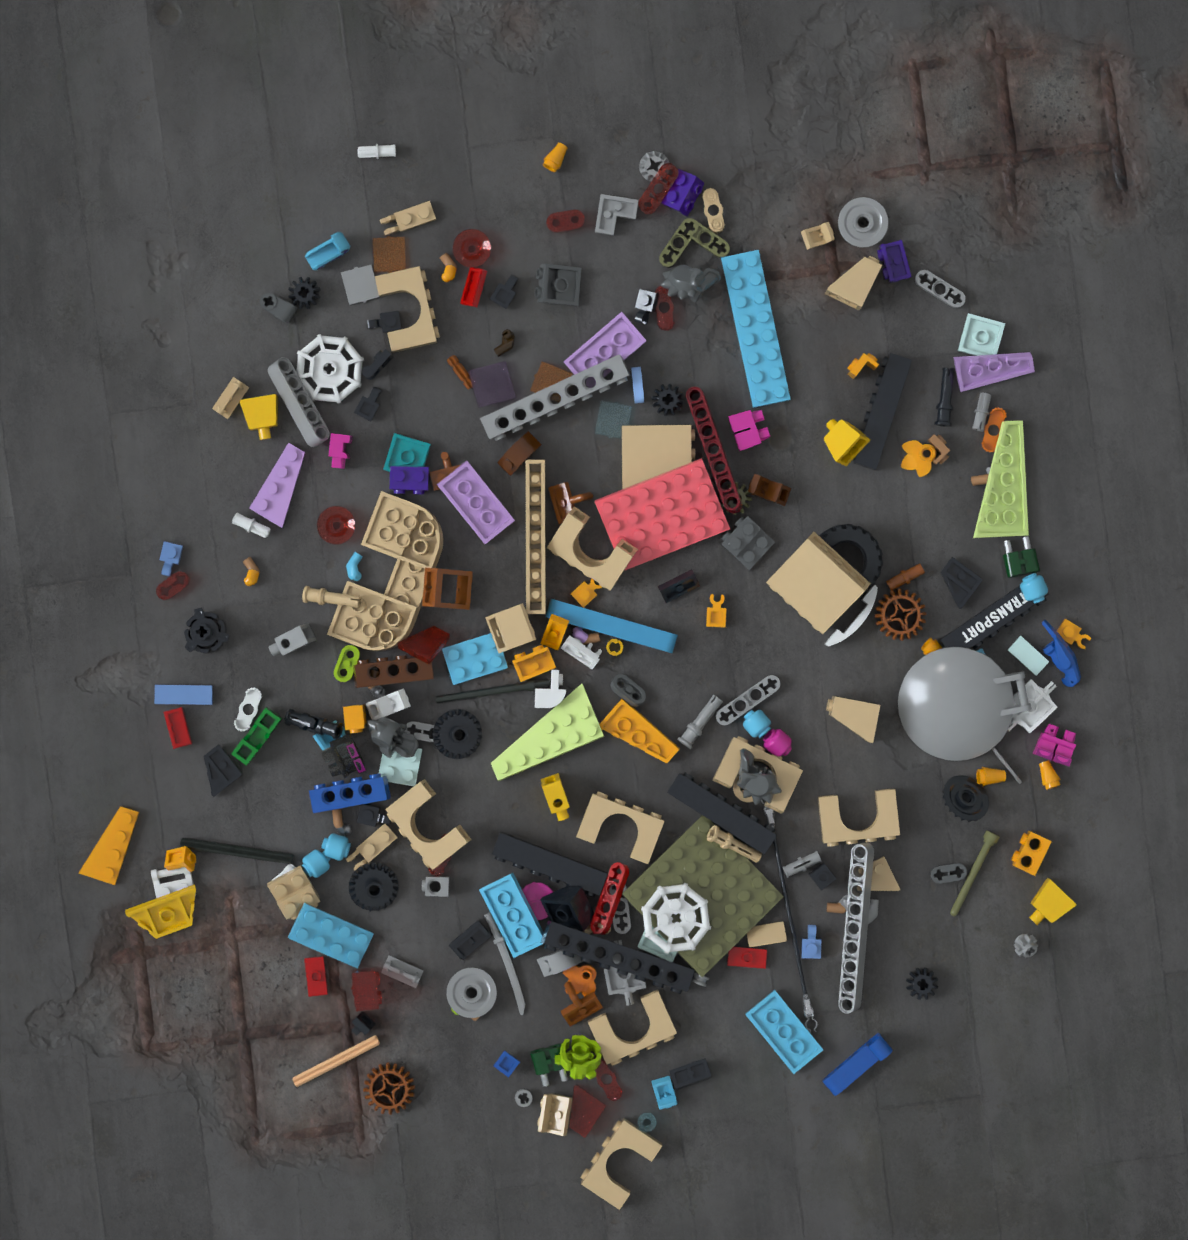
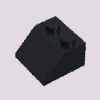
M566 886L540 899L552 922L583 932L591 924L594 912L582 887Z

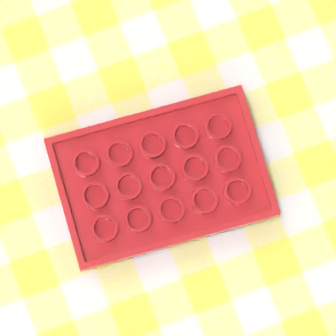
M702 458L595 500L596 507L613 548L615 549L617 544L623 539L638 549L625 570L730 530Z

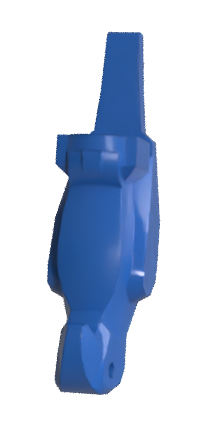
M1043 620L1042 625L1054 639L1046 645L1043 651L1046 655L1051 656L1055 666L1065 673V678L1061 679L1063 684L1067 687H1073L1081 680L1076 656L1060 634L1047 620Z

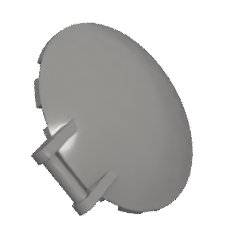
M946 647L930 652L910 668L902 682L898 697V710L904 730L919 748L937 758L961 761L981 756L1001 741L1011 724L1013 714L1032 710L1031 703L1028 702L1024 683L1025 673L1005 674L990 657L965 647ZM1016 680L1021 705H1015L1011 681Z

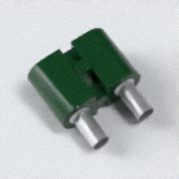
M1029 536L1022 538L1025 550L1021 552H1013L1010 540L1004 541L1006 554L1003 555L1008 578L1040 572L1036 549H1031Z
M561 1044L551 1045L548 1048H539L530 1052L535 1073L541 1076L543 1086L550 1085L547 1073H550V1071H559L562 1082L568 1080L566 1070L562 1065L555 1064V1055H560Z

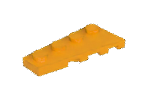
M623 699L617 703L600 723L602 730L665 763H668L680 749Z
M120 806L79 871V874L116 885L139 815L138 811Z

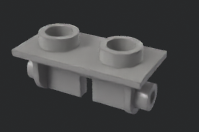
M389 955L381 973L416 988L423 970Z

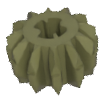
M743 484L738 491L743 506L749 508L750 505L745 503V501H752V498L745 496L749 492L748 490L743 492L746 486ZM731 500L728 503L730 508H734L737 505Z

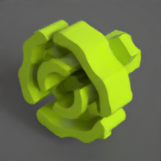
M573 1035L571 1039L572 1049L566 1053L570 1045V1039H565L561 1044L560 1055H555V1064L562 1065L566 1071H570V1077L574 1080H582L585 1077L590 1080L596 1077L595 1070L600 1065L602 1056L599 1044L583 1035ZM591 1051H593V1052L595 1053V1055H596V1058H595V1059H594V1055L591 1053Z

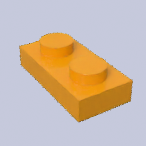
M551 614L540 644L559 650L569 620Z

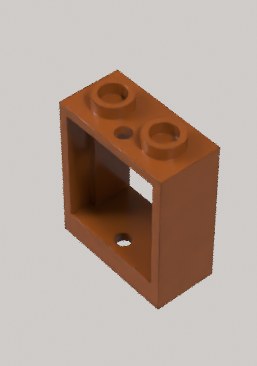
M425 568L422 606L470 610L473 572ZM443 574L458 575L455 604L441 603Z

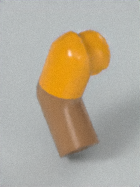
M445 253L440 257V260L445 265V270L441 277L444 282H449L455 278L457 266L449 254Z
M248 557L243 561L248 569L244 583L247 586H252L257 583L260 570L253 559Z

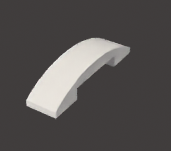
M873 585L861 599L867 604L844 633L836 629L825 642L826 646L843 641L862 625L874 605L878 588L876 585Z

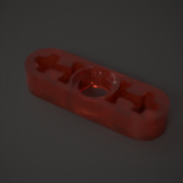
M665 163L661 166L640 198L639 208L645 214H652L656 211L677 179L679 172L672 163ZM666 169H668V170L671 169V171L673 172V174H672V175H669V174L667 175V174L665 173V170H666ZM662 177L663 179H665L666 181H668L667 184H666L663 180H661L660 178ZM656 184H663V191L661 193H654V186ZM651 193L657 199L655 200L649 194ZM650 202L652 206L646 208L644 203Z

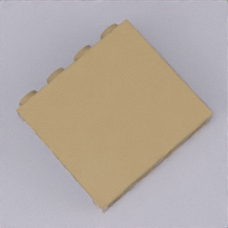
M691 425L622 426V489L695 460V449H691V441H695V429H691Z
M815 532L806 539L766 582L773 591L782 596L787 604L795 608L801 617L807 619L813 628L822 634L832 626L871 584Z

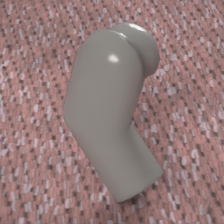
M870 899L868 924L878 916V899Z

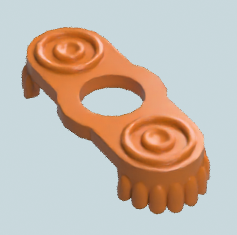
M1003 408L992 409L988 423L984 427L985 434L982 447L986 452L995 451L999 433L996 436H992L989 434L988 428L991 425H996L1000 432L1001 424L1007 417Z

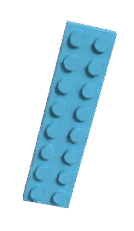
M759 250L722 257L721 262L752 406L756 408L791 400Z

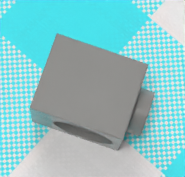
M427 875L426 880H422V891H425V896L448 897L450 876ZM432 881L440 883L441 889L439 891H433L430 888Z

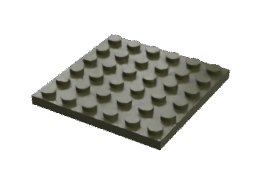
M703 815L622 893L642 916V906H645L658 886L664 887L687 883L691 889L708 900L707 906L711 930L707 931L695 947V950L677 951L701 977L784 897L745 856L729 848L723 849L715 842L707 841V834L715 824ZM681 892L666 894L668 900L678 899ZM685 894L684 900L691 906L698 904ZM662 897L654 905L653 910H658L663 904ZM699 907L695 910L696 922L702 923ZM651 913L652 927L655 928L657 927V918L655 914ZM672 914V922L680 923V914ZM694 926L688 934L690 939L695 936L700 927ZM660 930L657 931L666 941L668 940L664 933ZM684 937L673 938L672 944L686 943Z

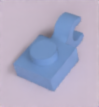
M169 542L163 543L159 559L165 562L162 568V575L170 577L173 564L179 565L183 546Z
M808 925V938H802L801 958L821 959V939L816 938V925Z

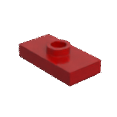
M470 267L460 304L478 307L487 270Z
M183 707L163 712L173 749L193 744Z
M734 946L728 951L727 966L766 969L767 949Z
M324 956L304 958L308 996L328 995Z

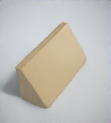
M784 922L754 926L747 933L748 946L755 947L786 942Z

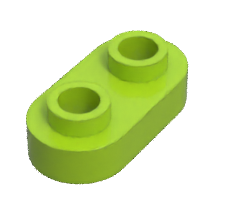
M347 645L341 650L334 669V677L340 682L349 681L354 674L353 665H357V661L360 658V651L356 646ZM349 651L354 653L353 658L347 657ZM342 669L347 670L346 676L340 674Z

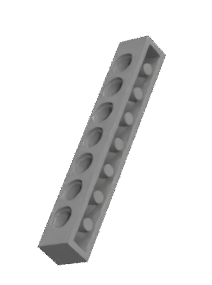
M619 354L480 418L489 439L494 438L497 441L506 437L505 433L510 430L515 433L523 429V424L529 422L532 425L541 421L539 417L545 414L547 417L558 413L557 409L564 406L567 409L576 405L574 401L580 398L584 401L593 397L592 393L597 390L602 393L610 389L609 385L615 382L619 385L628 381L627 377L630 376V373L622 355ZM606 369L613 371L614 375L611 380H606L603 376ZM589 377H593L596 380V385L593 388H589L586 385V380ZM571 385L578 387L579 391L576 396L569 394L568 390ZM554 393H558L561 396V401L558 404H554L551 401V396ZM537 401H541L544 405L541 412H537L534 409V404ZM519 409H523L526 412L524 420H519L516 416ZM502 417H506L509 421L506 428H502L499 425V420Z

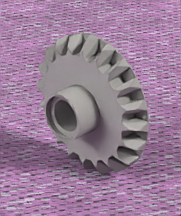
M860 197L849 201L842 208L838 218V228L845 241L859 248L870 247L877 244L886 234L888 216L880 203L871 198ZM861 218L866 219L868 226L861 228L858 225V220Z
M466 968L458 971L450 979L447 986L449 1005L457 1014L466 1018L481 1017L493 1007L496 1000L497 990L493 979L488 973L478 968ZM473 988L476 990L477 996L475 998H468L466 991Z

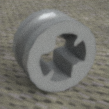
M694 972V977L691 981L706 987V981L709 980V977L705 975L701 977L697 972Z
M521 1089L515 1094V1101L519 1106L527 1107L532 1102V1095L530 1091ZM527 1093L528 1102L524 1101L525 1103H521V1099L518 1098L519 1095Z

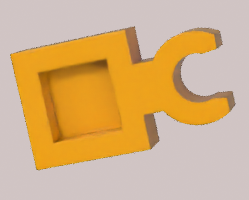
M591 578L589 585L584 581L571 595L584 608L597 596L594 590L602 587L596 585L594 579Z
M711 594L710 602L713 604V608L707 607L706 627H726V608H721V604H723L725 599L724 595H721L719 602H715L713 599L714 594Z
M1067 619L1063 620L1057 630L1065 642L1072 645L1076 641L1077 646L1081 649L1086 648L1081 644L1083 638L1091 640L1090 636L1079 634L1081 628Z

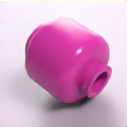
M771 729L763 738L764 748L777 757L788 755L792 749L790 747L792 743L791 738L781 729Z

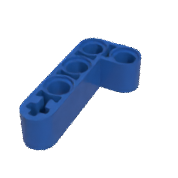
M877 1033L829 1073L822 1082L836 1096L878 1060L882 1061L890 1055L893 1049L880 1033Z

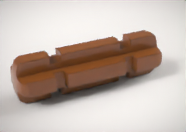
M455 355L447 359L449 365L453 367L454 372L464 382L463 384L468 390L476 385Z

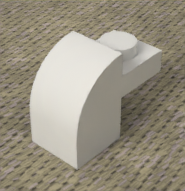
M551 670V689L535 688V708H552L564 699L566 689H559V685L563 686V674H559V670Z
M403 688L368 702L366 706L371 719L377 720L410 707V703Z

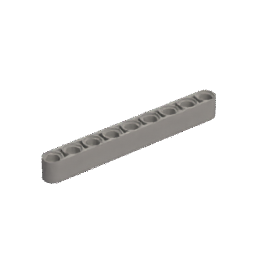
M867 842L855 845L851 851L838 1002L839 1009L846 1014L858 1010L862 1000L874 848ZM861 847L865 850V856H862L860 853ZM859 866H861L864 870L863 875H861L858 871ZM858 885L862 888V894L857 892ZM856 904L860 906V913L855 910ZM854 923L858 925L859 932L854 930ZM853 942L857 945V951H854L852 948ZM851 961L856 965L855 970L850 966ZM849 980L854 983V989L850 988ZM848 999L852 1002V1008L847 1004Z

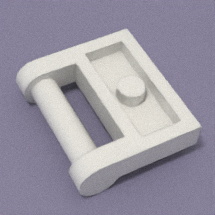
M185 867L169 871L167 869L151 870L156 898L194 885L192 873ZM185 874L186 879L160 884L159 878Z

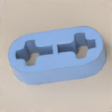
M641 366L631 367L635 404L644 403Z

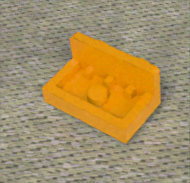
M863 353L859 359L855 358L847 368L850 370L847 375L854 379L865 364L875 370L879 366L877 363L878 359L870 353L867 355Z
M542 644L532 648L533 652L528 655L522 652L514 656L515 660L512 662L520 682L556 668L548 646L544 648Z

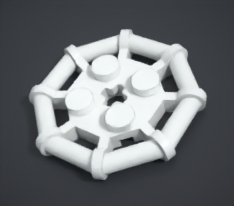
M318 334L302 350H298L296 372L312 401L337 402V404H340L349 394L358 387H361L364 358L350 344L347 337L322 336ZM324 343L339 346L337 350L325 349ZM320 345L321 351L310 357L308 354ZM343 347L353 358L352 360L347 361L341 354ZM305 358L310 361L309 373L304 374ZM329 363L335 368L334 371H331V374H327V371L324 370V367H327ZM355 364L353 379L348 377L349 365ZM311 377L316 382L317 387L315 390L305 378ZM347 380L351 383L338 393L337 387ZM321 388H331L333 389L334 394H324L319 392Z
M687 883L664 887L658 886L652 897L641 908L645 927L644 936L652 940L667 954L669 952L695 950V947L707 931L711 930L707 906L708 900L691 889ZM681 892L678 899L668 900L666 894ZM685 894L698 904L691 906L684 900ZM662 897L663 904L658 910H653L654 905ZM699 907L702 923L696 922L695 910ZM651 913L655 914L657 918V927L652 929ZM679 913L680 923H673L672 914L677 915ZM694 926L700 927L695 936L690 939L688 934ZM660 930L668 937L667 943L656 935L655 932ZM684 937L686 943L672 944L673 938Z

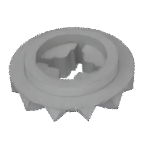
M657 151L646 153L641 158L639 164L641 175L651 182L663 180L668 175L670 169L668 158L663 153ZM650 159L654 161V163H660V165L658 166L659 173H657V171H655L654 169L648 170L649 167H651Z

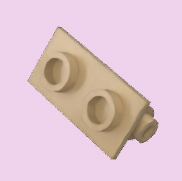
M233 377L212 409L229 419L249 387Z

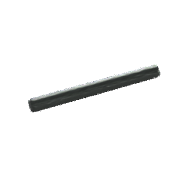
M181 838L180 847L186 846L191 850L284 864H292L294 859L293 854L189 838Z

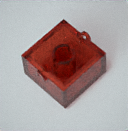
M374 967L351 970L353 984L351 990L354 995L356 1012L379 1009V1004H382L381 991H377V985H380L379 972H375Z

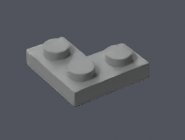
M601 194L595 233L614 236L617 217L636 220L639 200Z

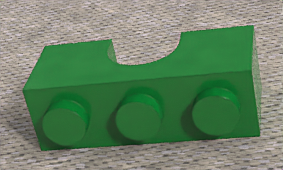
M266 707L231 755L246 766L249 765L283 718Z

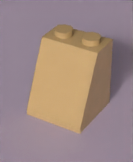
M864 257L831 284L825 294L852 308L860 310L882 265L874 257Z
M836 696L828 699L826 710L829 711L831 717L865 741L874 742L880 705Z

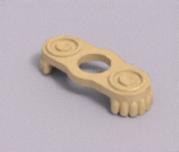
M709 188L702 193L705 205L704 214L708 219V229L718 234L725 228L722 215L723 207L720 204L717 191ZM711 205H716L719 208V213L715 216L708 213V208Z

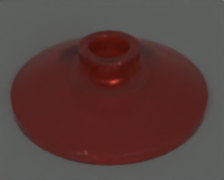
M464 230L456 236L453 242V254L456 260L463 266L478 267L484 264L490 256V241L479 230ZM475 246L476 250L475 252H469L468 248Z
M332 506L320 514L317 521V530L324 541L330 544H342L347 542L354 534L355 519L347 509L340 506ZM335 522L340 523L339 529L333 527Z

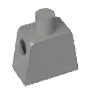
M309 623L303 624L274 638L276 643L270 645L269 650L273 656L280 653L284 656L316 641V637Z

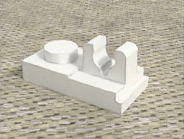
M570 635L561 647L562 650L591 669L600 660L598 658L602 652L601 649L596 653L592 652V643L585 647L579 639L573 638Z

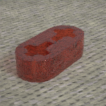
M178 571L158 585L156 589L157 596L162 600L171 599L188 586L190 582L188 574ZM178 575L180 577L185 576V579L183 580V585L179 583L176 586H174L173 583H175L178 580ZM172 586V589L168 591V596L161 595L162 587L168 588Z

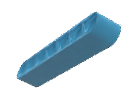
M550 599L545 616L550 618L551 614L569 620L568 624L669 653H673L678 636L554 599Z

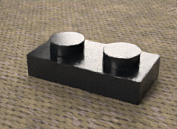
M691 569L659 585L658 589L665 603H668L700 585Z

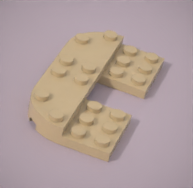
M381 491L361 545L397 558L385 593L381 594L347 581L342 594L361 596L362 603H359L361 606L356 608L338 605L327 633L329 636L371 651L390 650L400 645L409 636L422 606L425 568H436L443 549L441 526L430 511L415 503Z

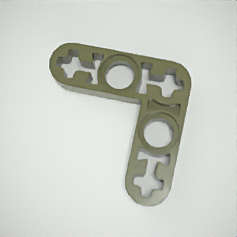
M687 218L681 223L661 252L659 262L665 268L672 267L691 240L718 258L726 257L730 251V246L724 239L696 220ZM693 223L695 230H690L686 236L690 237L687 240L684 235L679 234V231L684 233L686 230L685 224ZM702 233H708L711 236L709 243H702L700 241ZM682 238L684 246L676 248L673 245L674 239ZM714 238L718 240L715 242L717 245H725V253H717L718 248L714 245L712 249L709 248ZM670 246L674 251L679 252V254L676 255L675 253H673L671 257L673 262H667L666 264L664 263L663 256L669 255L671 250H668V247Z

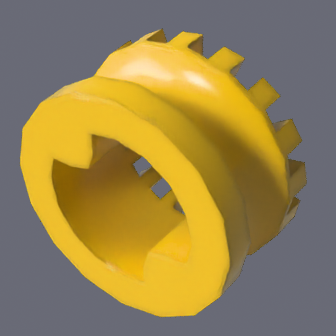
M611 639L606 645L607 652L613 656L621 654L623 651L622 642L618 639ZM612 642H614L615 644L619 643V652H611L609 649V645Z

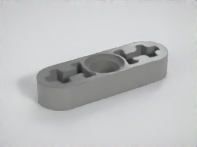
M921 270L916 274L915 283L918 287L950 307L960 308L965 303L966 298L963 292L933 273ZM924 274H926L928 276L927 280H929L930 282H932L933 279L936 280V282L932 285L931 290L928 288V286L930 285L929 283H920L921 279L919 278V275L924 276ZM937 284L945 286L944 294L939 295L935 292ZM949 289L952 290L951 295H960L961 303L957 302L954 304V299L948 296L947 300L944 298L948 294Z
M611 886L609 891L611 895H614L616 890L612 889ZM621 897L620 900L626 905L623 911L616 910L615 914L622 915L627 913V917L623 916L624 923H628V926H625V930L617 927L620 919L619 917L615 918V916L613 918V925L616 932L625 934L630 930L631 922L628 901L625 897Z

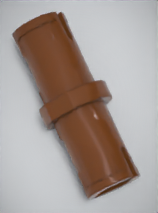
M919 563L906 571H900V574L887 580L886 583L890 591L904 584H910L911 580L924 574L925 571Z

